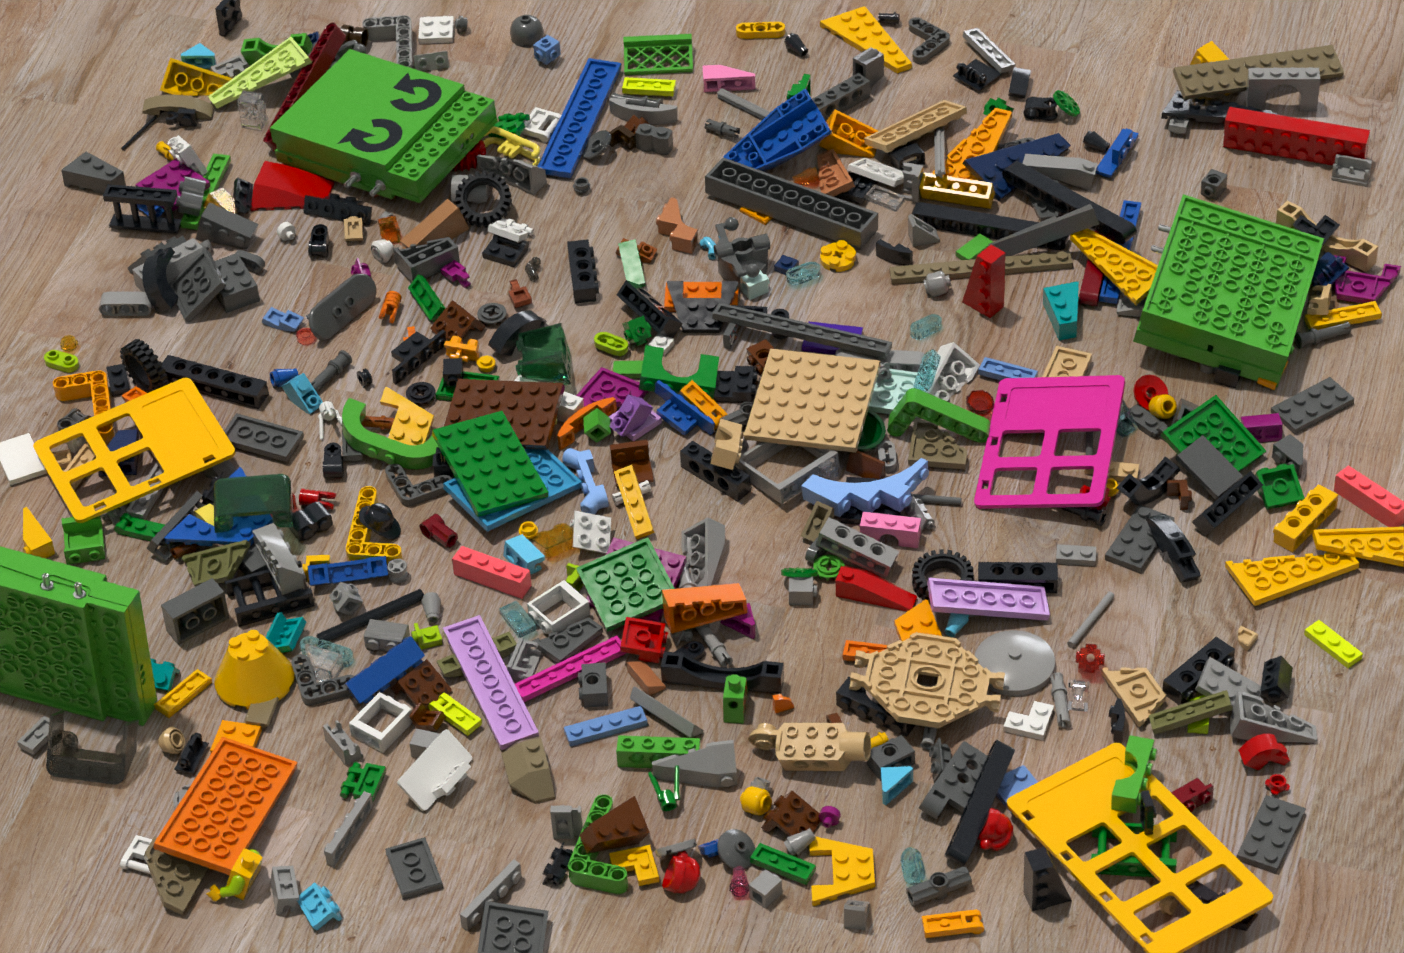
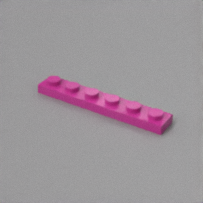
M614 636L515 683V686L523 702H526L578 677V673L582 672L581 664L608 663L627 653L620 652L621 640L618 636Z

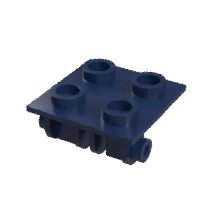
M1327 252L1317 261L1311 284L1313 286L1333 284L1349 267L1343 263V259L1340 256L1336 258L1330 252Z

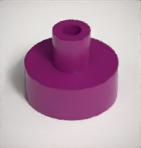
M833 806L822 807L819 814V819L825 828L837 825L841 817V812Z

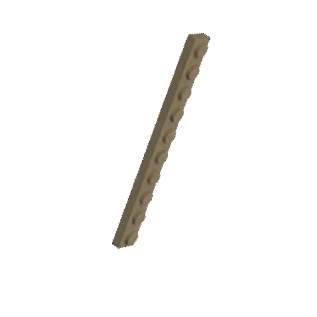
M1070 251L1005 257V274L1070 269L1073 266ZM976 259L889 267L891 284L924 282L927 274L937 271H943L945 276L949 275L950 279L970 278Z

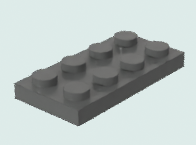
M1329 377L1271 407L1270 413H1279L1282 424L1295 435L1354 404V397Z
M238 413L235 414L224 430L235 448L285 462L289 460L304 438L303 431Z
M1139 505L1106 552L1105 560L1141 573L1159 547L1146 518L1164 513ZM1166 515L1174 522V517Z
M1266 795L1236 858L1240 862L1277 874L1305 815L1306 808Z

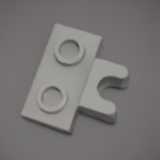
M238 55L210 68L212 72L234 78L247 69L249 64L242 55Z

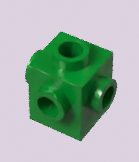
M997 97L996 100L990 98L984 106L983 114L988 116L995 108L1013 112L1014 108L1006 105L1007 101Z
M644 316L622 323L625 330L623 332L624 337L630 344L636 343L638 346L646 343V338L651 337L652 330Z

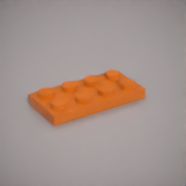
M666 282L664 307L669 312H676ZM684 282L683 298H721L722 282ZM739 287L730 305H738Z

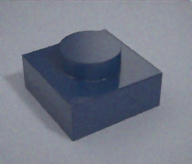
M782 255L774 265V271L791 276L799 266V260Z

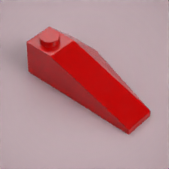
M841 566L835 580L836 597L906 612L914 608L917 600L916 595L864 569Z

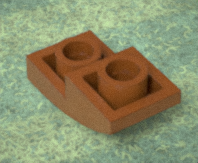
M623 238L621 243L629 240ZM641 241L637 245L641 262L650 263L657 248ZM618 246V248H617L615 254L621 256V255H620L619 246Z

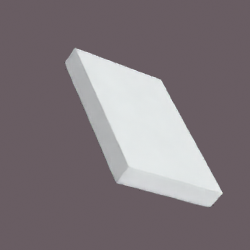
M867 158L848 165V171L893 187L904 183V175L901 170Z
M29 433L0 442V463L10 485L47 474L46 469L34 450V442Z

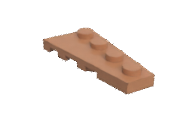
M834 149L817 155L821 193L835 196L855 187L853 180Z

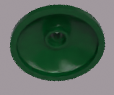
M869 409L857 448L860 452L875 449L882 443L885 437L886 429L884 422L875 412Z

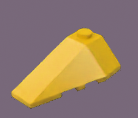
M170 58L160 90L173 95L209 96L233 78Z

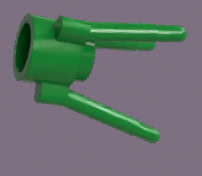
M675 766L674 793L671 790L661 791L656 777L653 776L652 772H649L648 775L656 791L661 810H674L677 807L676 801L680 800L679 766Z

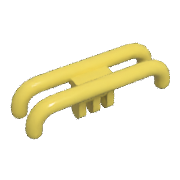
M493 126L486 133L485 136L495 133L506 138V140L498 137H489L483 140L485 147L490 144L500 145L497 150L498 153H503L505 156L509 155L511 159L520 154L534 160L533 165L538 166L541 158L539 156L540 147L536 143L496 126ZM523 146L532 149L533 152L524 149Z

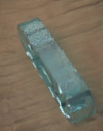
M934 349L929 350L923 356L914 382V388L927 392L932 386L941 356Z
M312 636L304 637L300 641L301 652L308 657L340 667H348L354 662L353 652L350 648ZM326 649L332 650V652L329 654L322 653V651Z

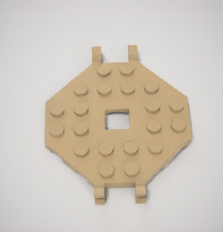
M916 632L911 634L909 639L896 641L888 645L887 649L881 652L875 651L869 654L856 650L854 667L863 668L866 665L868 667L866 676L851 672L849 690H859L861 687H864L897 722L940 728L984 706H987L993 712L999 713L1001 695H987L989 684H992L996 689L1003 690L1005 673L990 672L986 667L983 668L978 663V659L969 650H964L961 647V642L956 638ZM918 674L938 677L937 685L925 687L918 684Z

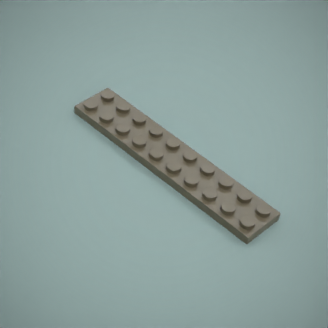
M1333 45L1174 67L1172 71L1184 100L1246 91L1248 68H1319L1320 80L1342 77L1344 74Z

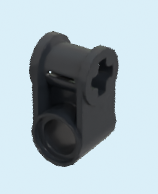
M1029 97L1026 99L1023 114L1030 120L1052 121L1058 117L1056 111L1057 104L1054 98Z
M318 224L312 228L308 244L309 257L313 255L328 257L330 240L326 225Z
M329 443L324 448L323 477H343L344 468L341 446L338 443Z

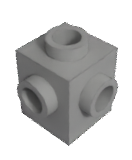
M340 582L329 595L333 602V607L338 612L350 616L363 603L357 587L353 584Z

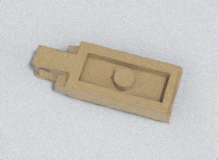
M1111 461L1108 479L1122 482L1129 473L1138 479L1139 464ZM1093 469L1084 470L1085 474L1093 475Z

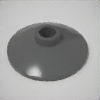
M602 130L592 135L588 139L582 155L587 159H591L603 154L611 141V134L607 130Z
M730 829L719 837L717 849L720 858L727 866L732 869L743 870L752 864L750 863V857L755 851V846L745 832L738 829Z

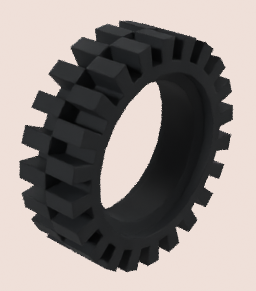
M482 170V174H479V171H476L473 176L469 174L468 179L463 178L462 184L459 183L458 191L456 190L455 193L457 207L465 221H469L472 226L476 224L479 228H481V225L488 228V224L501 221L502 217L506 218L508 215L507 211L510 212L511 209L510 204H512L508 184H506L504 179H501L500 175L497 174L495 176L494 172L491 171L489 174L486 170ZM489 185L498 191L500 200L494 210L488 213H477L470 209L467 204V198L469 193L477 186Z
M135 339L120 350L122 364L126 366L124 369L129 372L128 376L129 378L132 377L134 385L137 384V387L146 393L168 385V376L165 374L166 370L161 367L163 364L161 361H158L157 358L159 357L157 354L154 355L153 349H149V345L145 344L143 340Z
M939 549V554H936V551L933 550L931 551V556L925 553L924 558L920 556L912 569L913 590L917 592L919 598L922 596L923 601L929 599V604L930 598L925 579L929 571L937 568H949L955 570L960 575V580L974 581L971 562L967 561V557L964 555L960 558L959 552L952 555V550H948L947 554H944V549Z

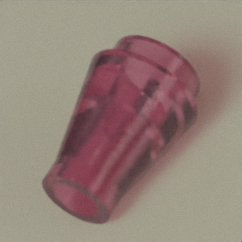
M741 866L733 869L729 890L735 897H744L749 892V881L745 869Z

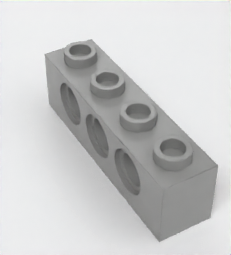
M828 517L820 531L815 544L885 579L899 553L898 550L891 546H887Z

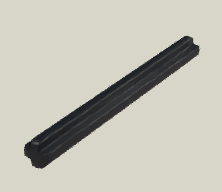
M421 589L415 590L324 630L316 635L317 641L322 645L367 625L370 619L379 620L420 602L423 599L424 593Z

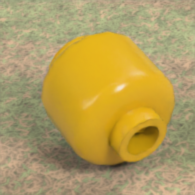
M1167 394L1157 395L1149 403L1150 413L1158 419H1168L1177 410L1175 399Z
M751 786L741 794L740 802L745 812L760 816L770 810L772 798L767 790Z

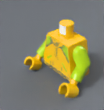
M243 849L230 872L226 887L219 889L216 885L210 887L211 891L206 894L214 902L219 900L221 896L223 898L235 896L244 900L261 870L263 859L261 854L254 849Z

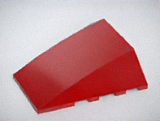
M264 161L254 182L251 211H258V208L274 210V207H284V210L292 209L294 206H300V209H304L305 195L324 198L331 193L334 182L298 168Z

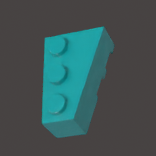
M1079 281L1043 288V306L1059 341L1077 337Z

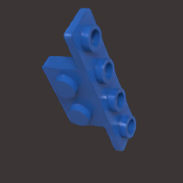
M1127 128L1122 129L1097 166L1095 173L1111 178L1123 159H1125L1129 150L1133 147L1138 138V133Z
M660 380L656 382L655 393L666 401L657 409V415L684 436L696 425L709 435L714 433L715 423L709 416L704 415L696 406L687 402L682 395L671 390L667 384L662 383Z

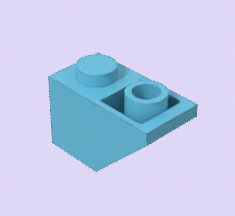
M304 373L281 386L290 401L308 414L314 412L323 403Z

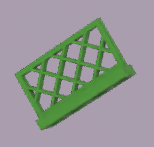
M692 34L623 37L625 75L693 72ZM683 50H689L685 55L679 52ZM671 51V53L667 56L662 52ZM645 52H655L650 57L645 54ZM628 53H637L634 57L628 55ZM675 54L680 57L676 62L670 59ZM658 55L663 58L659 63L654 60ZM641 56L646 59L643 63L637 61ZM686 61L689 66L682 67L679 64ZM649 62L655 65L653 68L645 67ZM666 62L672 64L670 67L662 66ZM632 63L638 66L635 69H628V66Z

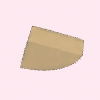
M1240 626L1238 642L1243 649L1248 651L1258 639V634Z

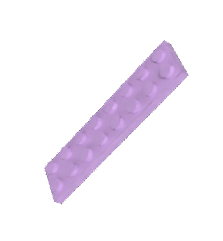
M478 615L444 627L443 633L461 666V670L500 749L509 748L519 740L539 736V732L481 616Z

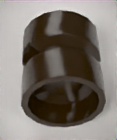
M345 24L341 26L340 29L346 34L342 45L356 40L358 44L367 46L369 36L367 28H354V26Z

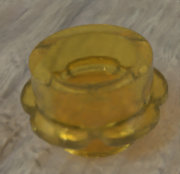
M72 335L62 337L60 343L61 349L67 352L73 351L78 345V341Z

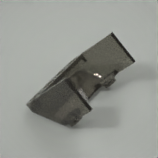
M60 710L50 715L46 769L51 776L113 785L119 784L126 779L136 754L139 720H133L124 725L123 740L117 743L115 753L78 749L77 736L73 732L64 731L65 711Z

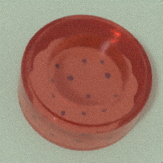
M302 328L296 333L297 341L302 345L311 344L315 340V336L310 328Z

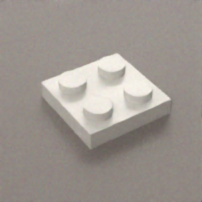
M454 16L420 17L419 44L453 43Z

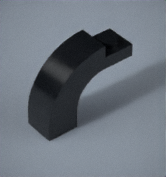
M171 247L159 249L154 256L146 258L143 265L142 279L145 293L158 313L172 309L178 299L177 294L170 287L166 277L167 265L175 253Z
M532 310L521 311L509 317L498 327L488 345L500 355L512 356L517 344L523 337L533 332L549 334L551 327L544 318L539 317Z
M1165 456L1146 477L1136 479L1129 473L1116 488L1133 503L1138 505L1148 504L1161 497L1167 491V481L1172 480L1181 469Z

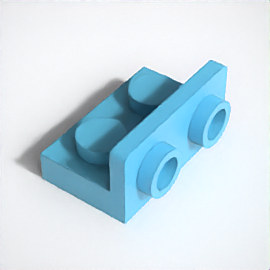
M314 882L299 895V901L297 902L311 926L318 930L333 917L338 921L342 917L339 914L340 907L330 899L332 896L330 891L325 886L321 887Z

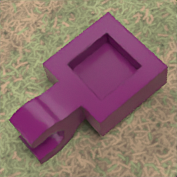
M453 260L441 268V274L452 282L458 280L464 288L471 285L467 280L470 278V275L466 272V268L457 261Z

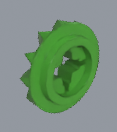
M823 555L815 560L813 569L818 571L820 579L825 577L827 581L829 578L836 580L841 566H845V564L838 556ZM831 564V570L828 571L827 568Z

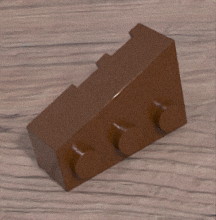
M633 796L591 823L579 836L586 853L589 854L639 844L650 831L636 797Z

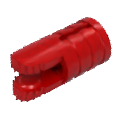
M302 488L299 494V505L308 506L320 501L326 509L333 510L334 505L329 502H323L322 498L335 499L336 493Z

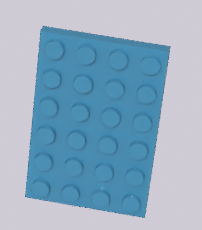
M524 449L549 492L547 498L477 517L456 478L443 483V489L488 532L582 488V481L549 450Z

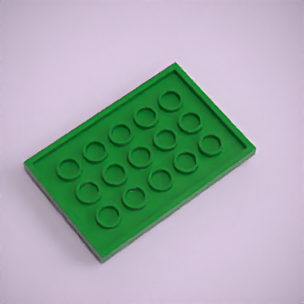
M503 411L432 430L434 440L477 517L548 497L549 492Z

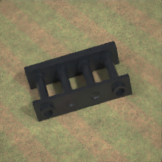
M108 184L103 194V199L106 202H113L115 212L110 221L109 228L178 234L182 219H174L172 207L177 198V190ZM120 203H130L132 215L122 214ZM137 204L147 205L149 216H139ZM154 206H164L166 218L156 217Z
M298 561V567L300 568L302 567L301 561ZM269 570L225 581L228 597L235 595L239 606L234 608L238 627L276 617L279 612H282L284 615L315 606L311 587L296 590V592L282 595ZM273 585L277 597L265 599L262 588ZM254 590L258 602L246 605L243 593Z

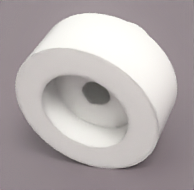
M284 222L278 227L277 235L284 241L292 240L295 237V227L290 222Z

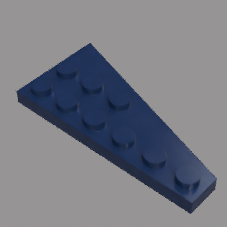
M1057 133L964 160L962 164L979 181L993 183L994 197L1000 201L1016 189V187L1003 179L1002 171L1015 161L1023 163L1025 154L1060 156L1071 145Z

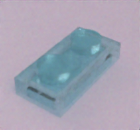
M517 600L499 608L500 615L519 638L537 630L536 624Z

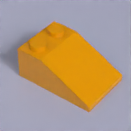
M834 109L826 121L833 133L822 139L819 146L827 150L834 149L837 154L873 158L876 149L865 145L864 138L878 132V130Z

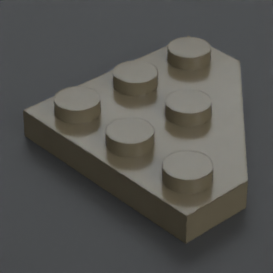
M914 419L908 465H913L923 458L928 461V467L966 469L967 450L963 446H958L955 443V439L946 431L942 432L938 425L927 420Z
M154 836L145 851L144 858L163 906L183 915L209 868L153 849L154 842L157 839Z

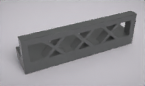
M196 491L154 536L146 549L165 563L172 556L171 545H175L173 547L175 548L184 542H170L166 544L164 537L184 520L188 514L193 515L195 507L199 509L204 506L200 502L203 495ZM159 546H168L169 552L164 555L157 548Z

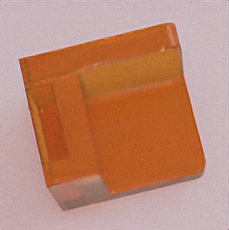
M390 216L378 219L381 239L389 240L392 244L401 243L400 229L396 217Z

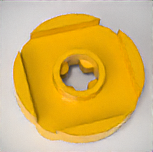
M839 240L821 247L820 263L825 269L830 270L832 268L836 269V272H843L854 266L856 251L845 240Z

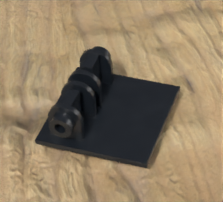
M975 59L968 65L958 63L956 67L958 72L953 77L980 91L1002 75V73Z

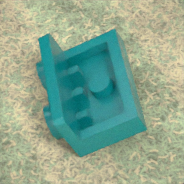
M279 612L266 638L281 653L293 651L307 622L303 617L286 619L283 613Z
M151 658L155 688L171 691L175 674H179L180 670L175 668L173 663L163 661V664L156 663L157 660Z

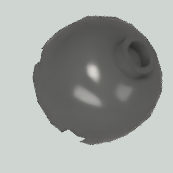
M521 15L511 24L510 36L511 41L515 45L524 47V44H530L531 47L543 38L544 30L542 23L535 16Z

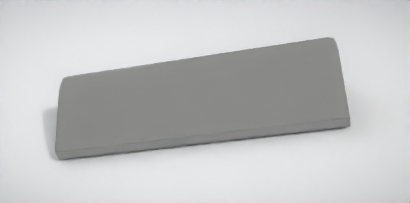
M633 687L630 699L690 738L703 733L704 730L637 687Z

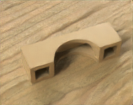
M720 419L714 440L716 444L710 464L733 470L734 464L739 463L744 432L741 431V424Z

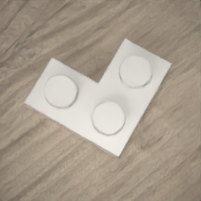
M1034 701L1029 716L1009 711L1003 732L1043 740L1054 712V705Z

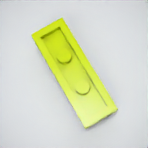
M625 77L622 94L673 97L676 80Z
M1320 620L1305 629L1304 635L1346 668H1350L1362 659V652Z

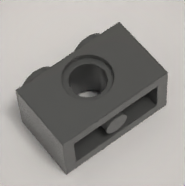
M606 662L581 664L582 672L578 673L579 685L582 684V688H579V700L584 701V708L608 706Z
M900 735L880 746L873 747L870 758L867 761V766L881 781L882 767L914 765L915 750Z

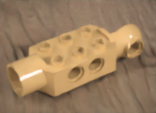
M761 723L748 737V741L759 749L770 750L776 748L775 754L784 771H845L851 761H868L871 754L869 733L848 732L844 723H783L778 730L771 724Z

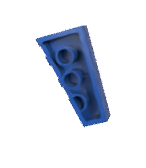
M411 636L406 637L402 640L401 644L391 648L386 655L375 660L368 668L363 669L344 685L358 704L361 702L366 704L374 698L373 694L376 691L380 690V692H383L390 687L389 682L394 678L399 680L407 674L405 670L410 666L414 669L423 662L421 658L425 654Z

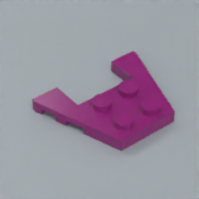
M1340 256L1343 259V263L1345 264L1346 257ZM1384 264L1381 276L1346 271L1333 283L1336 298L1357 303L1377 302L1400 274L1401 266Z

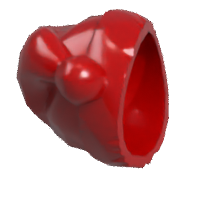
M990 808L987 821L977 838L981 841L980 847L983 850L990 848L995 851L1002 850L1012 840L1014 833L1013 825L1006 815L997 809Z
M684 850L678 852L677 856H672L663 878L662 887L666 891L679 894L693 890L701 876L698 862L689 857L688 853Z

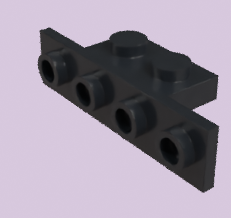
M330 193L324 198L305 195L303 213L339 220L356 216L362 218L363 224L371 225L372 207L363 206L362 201L356 200V197L347 196L342 198L339 194Z
M441 330L433 338L429 339L416 331L392 350V357L401 362L392 369L393 383L397 384L405 379L407 375L417 369L427 359H430L437 351L444 348L446 332Z

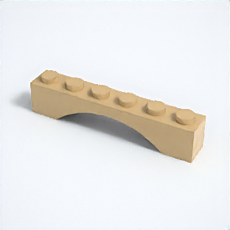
M1286 201L1277 209L1276 224L1291 228L1293 223L1302 215L1316 225L1303 208L1290 201ZM1332 235L1321 248V250L1330 252L1332 255L1346 257L1347 263L1365 272L1377 262L1378 246L1365 239L1348 240Z

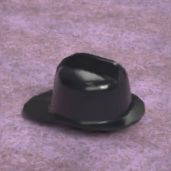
M374 503L360 510L359 519L365 527L384 538H398L401 528L387 505Z

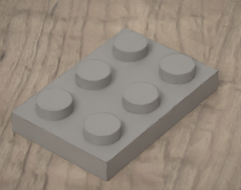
M1209 657L1195 690L1205 696L1227 690L1233 707L1238 691L1259 697L1261 685Z

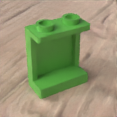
M101 515L84 523H77L73 517L61 519L64 531V555L67 565L105 559Z

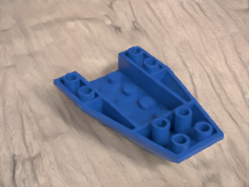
M803 89L777 106L723 157L766 172L796 157L833 132L807 90Z

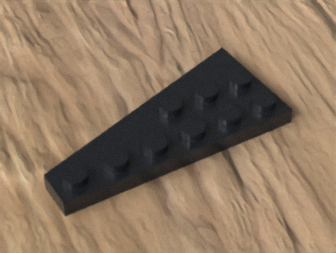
M1177 90L1163 110L1161 119H1168V116L1177 117V120L1193 118L1194 121L1223 123L1229 107L1276 115L1278 113H1273L1271 110L1256 109L1253 106L1239 105L1236 102L1222 101L1219 98L1200 97L1184 100L1181 91Z

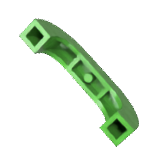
M348 398L342 412V431L344 438L351 447L371 458L385 461L388 464H399L402 468L424 469L432 466L433 456L436 454V447H438L432 435L423 444L407 445L368 431L361 424L366 416V404Z

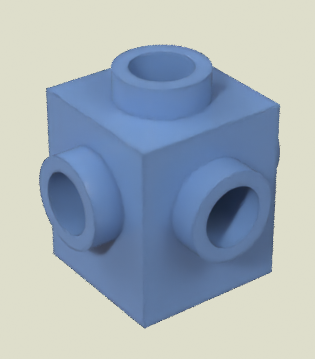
M546 35L533 45L534 58L546 65L561 55L560 41L549 35Z

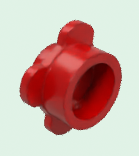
M1274 774L1265 781V785L1270 788L1273 795H1278L1282 791L1290 789V785L1286 783V778L1281 774Z

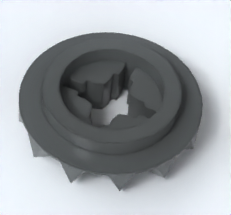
M488 303L479 308L477 316L481 323H486L487 326L490 324L496 325L497 322L502 323L503 319H506V309L501 304Z

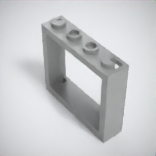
M761 442L742 454L736 467L750 475V483L783 504L802 492L801 485L813 474L824 478L840 467L838 452L829 449L801 446L818 459L779 484L773 482L754 467L789 445Z

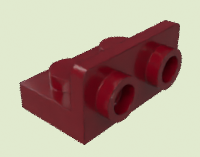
M1196 778L1171 793L1190 812H1193L1195 808L1202 804H1207L1213 799L1214 786L1211 783L1205 786Z

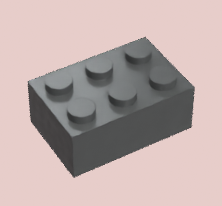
M238 253L215 261L226 284L216 297L226 313L260 301L258 286Z
M213 578L161 604L166 631L178 645L229 619L225 593Z

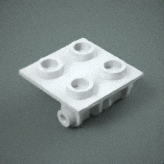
M574 511V519L570 521V527H573V547L606 554L610 546L611 518Z

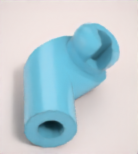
M704 237L700 240V246L704 249L708 248V258L714 260L716 259L714 245L717 244L710 237Z

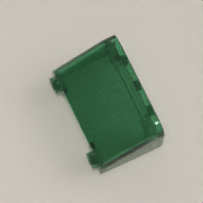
M562 323L519 333V340L516 341L518 352L522 351V360H518V364L515 365L518 376L521 375L523 379L540 382L563 383L564 386L572 384L571 353Z
M271 474L222 478L215 482L213 490L215 533L231 530L234 522L233 517L272 514V519L276 526L293 527L294 505L292 485L287 475Z

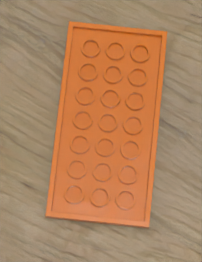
M221 737L155 840L153 849L230 875L242 850L248 849L297 769L298 762Z

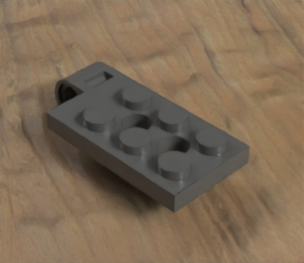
M963 740L924 798L919 809L936 820L947 803L963 813L987 755ZM966 764L973 765L975 770L969 769ZM958 778H963L966 783H961Z

